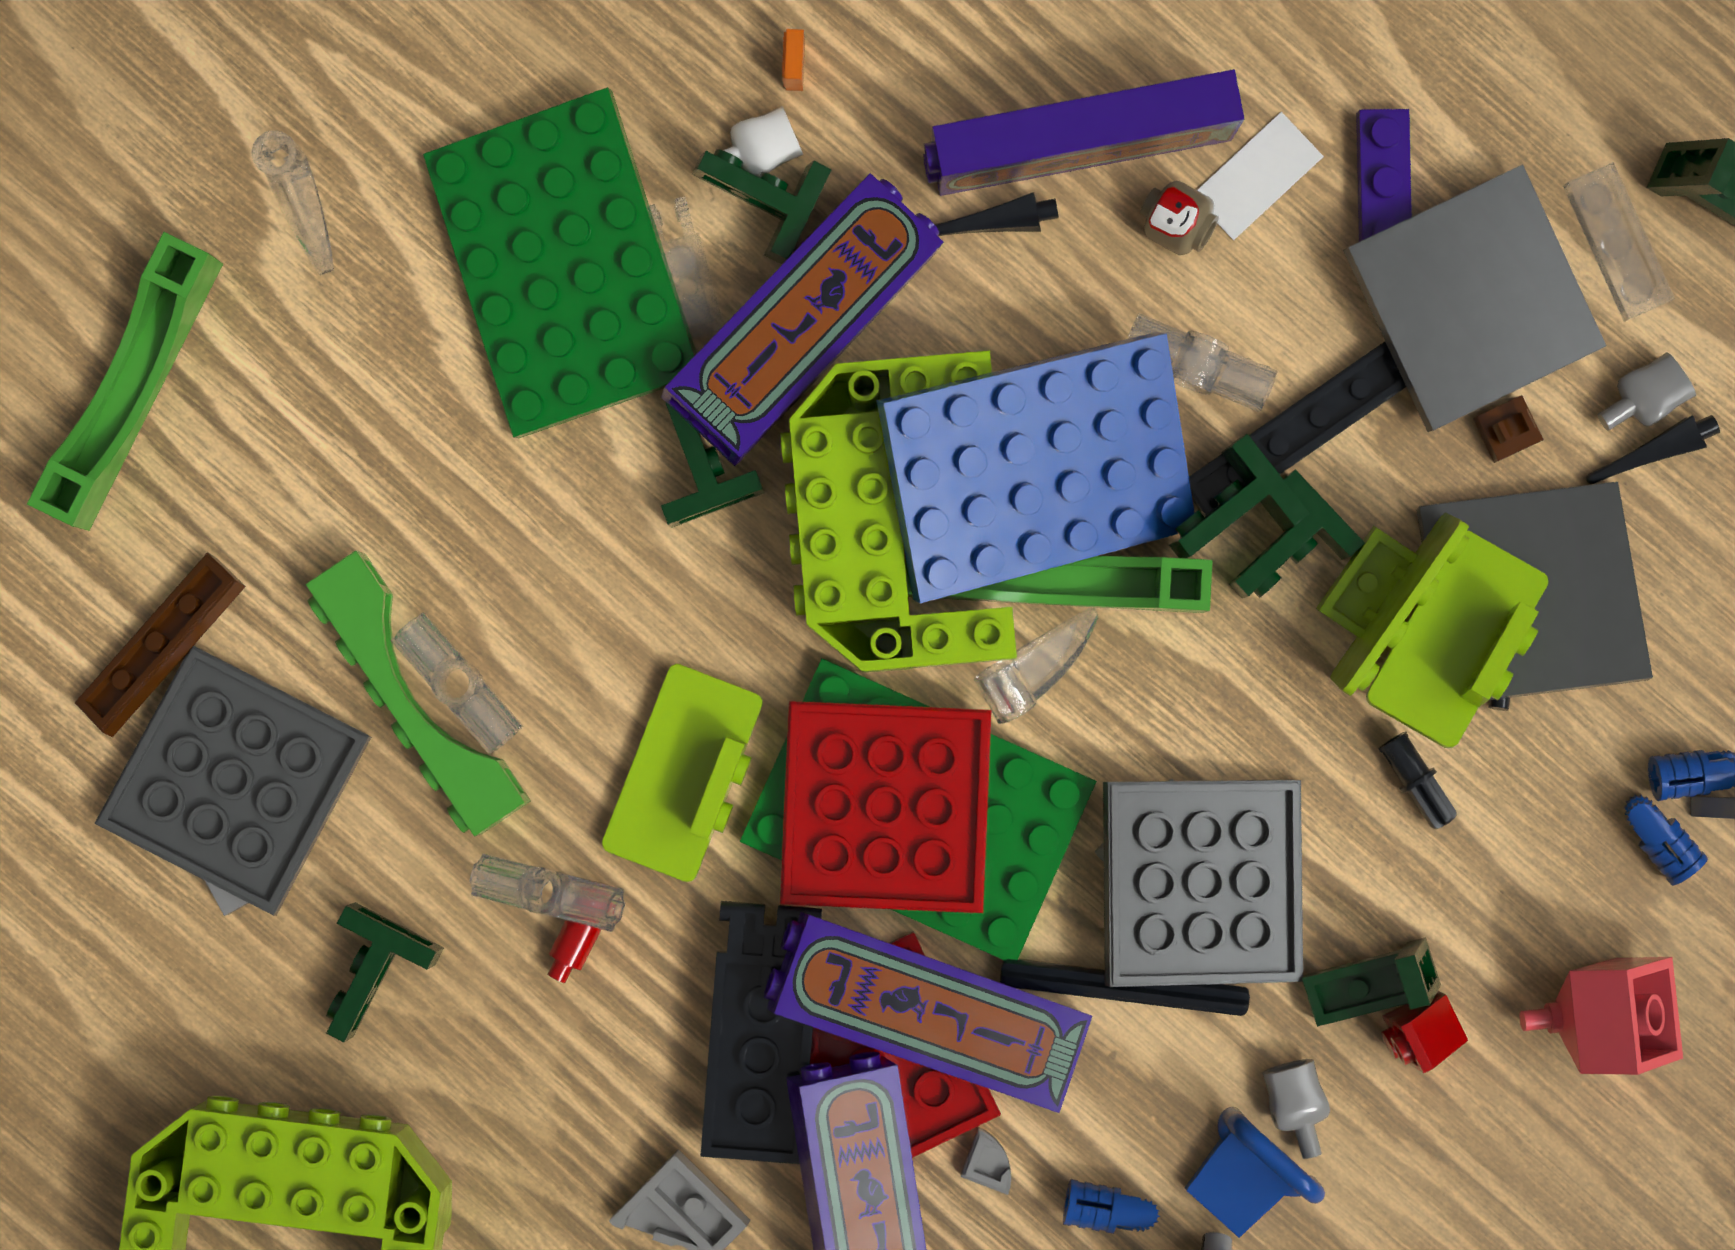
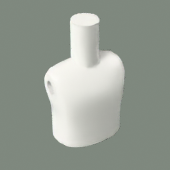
M783 106L765 115L749 118L735 124L730 132L732 147L724 150L743 161L742 168L757 177L760 176L761 172L769 173L782 163L803 155Z

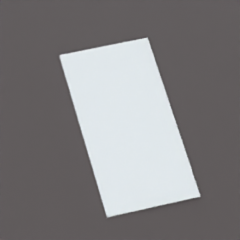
M1280 112L1210 177L1198 191L1213 200V214L1219 216L1218 225L1235 240L1324 156Z

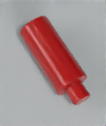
M585 881L549 952V955L555 960L547 974L548 976L559 982L566 983L573 968L577 970L582 969L618 899L617 896L595 884Z

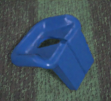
M1236 1107L1226 1108L1219 1116L1218 1133L1221 1139L1216 1143L1185 1187L1187 1192L1238 1238L1266 1214L1283 1196H1302L1314 1204L1320 1203L1325 1197L1324 1188L1312 1175H1308Z

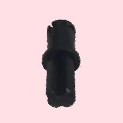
M1402 732L1385 742L1378 749L1383 753L1402 782L1401 792H1408L1430 827L1439 829L1454 820L1457 812L1433 775L1437 772L1435 768L1429 769L1410 741L1407 732Z

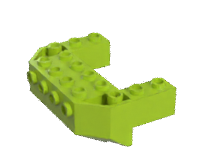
M990 350L837 363L789 419L790 432L781 433L783 463H793L795 482L785 484L787 514L797 513L799 534H789L792 565H802L803 585H793L796 616L806 615L807 626L863 673L1014 660L1017 658L1013 607L909 615L904 546L877 406V400L991 373Z
M208 1096L206 1101L188 1110L131 1155L119 1250H186L190 1215L382 1239L381 1250H442L444 1233L451 1225L452 1180L408 1124L391 1122L392 1119L386 1116L361 1115L360 1118L340 1116L341 1112L331 1109L313 1108L306 1112L290 1110L289 1105L282 1103L260 1102L257 1106L238 1103L239 1099L233 1097Z

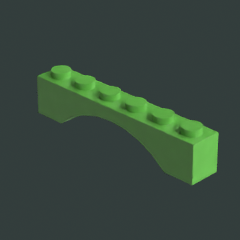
M163 232L141 275L129 322L110 367L80 420L48 460L27 505L72 527L90 531L223 266L222 262L209 253Z
M354 551L306 584L313 595L307 600L311 609L323 624L329 621L332 623L341 637L335 641L339 651L351 666L356 663L360 665L368 677V680L363 683L367 693L378 707L381 708L385 704L397 720L391 724L394 733L406 749L415 747L425 762L419 766L422 775L435 791L440 788L443 789L452 803L447 808V811L456 826L463 833L470 830L474 837L482 835L531 802L503 759L478 752L454 739L433 722L415 700L402 676L393 646L391 626L393 594L365 553Z
M1095 556L939 599L1205 613L1210 611L1213 560L1169 557ZM905 558L908 597H913Z

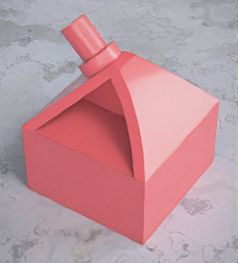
M1673 957L1613 958L1571 970L1555 1002L1546 1003L1544 1009L1520 1011L1521 1028L1523 1031L1547 1029L1549 1033H1559L1580 1074L1639 1075L1683 1059Z

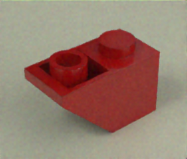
M1440 991L1436 993L1430 1005L1410 1010L1409 1004H1404L1382 1015L1388 1029L1382 1031L1381 1034L1394 1059L1400 1058L1404 1065L1410 1064L1422 1073L1434 1069L1468 1041L1447 995Z

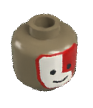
M1181 181L1170 182L1162 191L1153 188L1140 211L1141 215L1147 217L1144 225L1146 237L1177 255L1188 254L1193 249L1200 252L1210 239L1219 219V216L1213 214V200Z

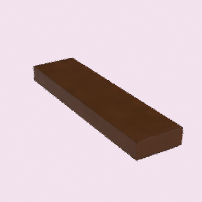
M207 552L75 701V704L102 733L114 737L246 586L215 556Z

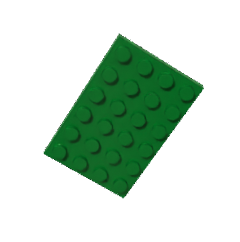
M607 87L423 154L513 438L519 439L664 389L697 354L611 89Z
M822 658L802 701L930 707ZM991 734L983 913L891 910L1002 960H1018L1097 781ZM787 737L740 840L741 843L781 861Z

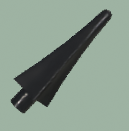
M1032 192L1004 204L955 220L938 223L935 226L939 230L938 236L981 232H1041V221L1057 219L1059 215L1056 198L1036 202L1035 194Z
M1693 415L1688 418L1686 417L1634 451L1589 473L1586 476V481L1589 484H1595L1649 463L1707 448L1704 440L1719 434V425L1713 415L1695 421Z

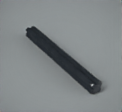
M1021 959L1003 960L1000 972V983L1018 989L1237 1016L1245 1015L1249 1008V989L1241 986L1203 984L1108 987L1105 986V970Z

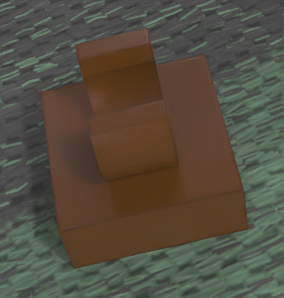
M1522 395L1473 418L1494 463L1544 440Z

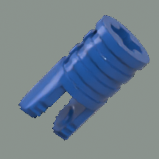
M1696 750L1691 753L1681 752L1679 754L1651 756L1648 762V776L1654 798L1657 801H1663L1669 798L1695 797L1696 795H1709L1711 791L1735 787V753L1729 750L1727 752L1724 750L1722 752Z
M1635 794L1634 797H1630L1629 801H1626L1627 805L1624 808L1626 810L1625 815H1628L1627 821H1630L1629 824L1634 826L1633 830L1642 839L1639 847L1643 852L1647 853L1651 862L1656 864L1661 874L1666 876V880L1670 885L1674 886L1682 883L1705 865L1708 857L1703 851H1700L1695 841L1690 839L1689 834L1685 829L1681 828L1676 818L1667 819L1660 809L1652 804V800H1648V797H1643L1642 794L1640 796ZM1665 841L1670 845V847L1674 850V852L1679 856V858L1682 860V862H1680V861L1676 858V856L1672 853V851L1667 847V845L1664 843Z
M1073 1179L1069 1181L1063 1211V1225H1074L1084 1229L1091 1228V1230L1095 1231L1102 1230L1114 1234L1116 1228L1129 1231L1135 1229L1137 1232L1139 1230L1144 1232L1145 1229L1149 1230V1227H1154V1223L1158 1222L1157 1218L1160 1216L1158 1215L1159 1210L1156 1209L1157 1205L1152 1204V1201L1148 1202L1147 1199L1143 1201L1139 1197L1121 1194V1188H1110L1101 1184L1094 1185L1090 1182L1083 1183Z

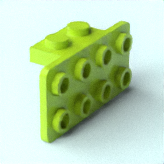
M1445 512L1438 519L1415 553L1373 525L1363 540L1365 544L1353 554L1316 608L1357 636L1330 676V679L1341 691L1351 696L1357 688L1364 691L1371 684L1380 668L1375 662L1387 646L1393 649L1407 632L1409 623L1405 619L1416 604L1423 606L1432 597L1439 584L1435 577L1445 562L1454 563L1466 548L1469 538L1465 536L1469 528L1468 524Z
M1467 531L1465 534L1469 541L1462 554L1452 564L1446 561L1436 575L1435 579L1439 581V584L1432 597L1423 606L1417 604L1408 620L1409 627L1407 632L1389 653L1366 694V700L1371 706L1444 748H1453L1459 743L1481 705L1486 703L1491 697L1499 700L1514 675L1506 669L1516 653L1524 656L1538 633V629L1531 625L1539 611L1535 610V607L1548 586V577L1545 573L1471 531Z
M681 664L672 665L667 672L603 837L602 846L604 850L681 881L690 882L694 880L714 830L723 833L730 817L733 804L725 801L732 783L741 786L752 757L745 755L744 752L763 705L762 698L754 692Z

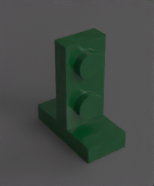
M1730 138L1666 143L1646 188L1661 197L1687 196L1735 226V142Z
M716 149L714 154L705 151L700 156L692 175L780 219L764 256L783 264L791 256L832 169L812 161L806 166L792 195L786 191L788 184L778 177L766 172H761L760 176L757 177L741 169L743 161L724 150Z
M666 403L698 488L696 493L661 505L667 524L671 528L764 494L756 470L719 484L716 477L725 474L716 448L711 446L705 449L700 433Z
M1248 434L1237 439L1221 452L1246 484L1243 486L1238 479L1214 497L1219 504L1205 517L1198 510L1175 528L1180 537L1169 546L1178 558H1189L1259 502H1261L1283 531L1294 527L1310 514Z
M1296 469L1288 473L1283 479L1310 514L1297 525L1283 532L1229 583L1241 598L1248 597L1253 592L1259 598L1267 593L1282 578L1276 572L1278 568L1289 558L1297 564L1317 546L1318 542L1313 538L1316 533L1341 560L1351 557L1365 544Z
M356 902L345 906L337 924L371 941L372 944L370 947L363 945L358 951L349 972L356 975L347 993L342 990L337 993L326 1014V1017L332 1020L326 1034L342 1042H346L354 1037L396 954L428 970L436 965L444 947Z
M1426 937L1406 942L1401 950L1309 973L1302 978L1317 1027L1404 1004H1409L1410 1010L1430 1005L1441 986Z

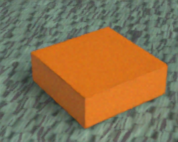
M786 29V32H784L782 81L783 87L787 91H803L805 36L802 29Z

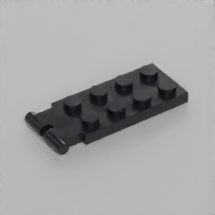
M721 901L719 921L729 922L727 951H717L700 1157L800 1164L786 1077L800 1075V1068L810 1064L813 1027L774 1014L766 1009L769 999L764 998V990L774 968L781 969L787 952L781 949V943L790 920L798 921L800 912L822 919V908L778 905L775 925L764 924L765 904Z

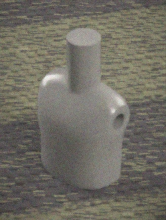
M1666 352L1648 365L1640 367L1622 377L1617 385L1622 399L1598 413V419L1608 431L1632 416L1644 426H1652L1666 417L1676 407L1695 397L1696 392L1679 363L1671 354Z
M1297 1060L1263 1071L1262 1074L1269 1094L1271 1118L1275 1127L1281 1131L1295 1130L1303 1159L1321 1155L1322 1152L1314 1125L1328 1117L1330 1107L1320 1085L1314 1060Z

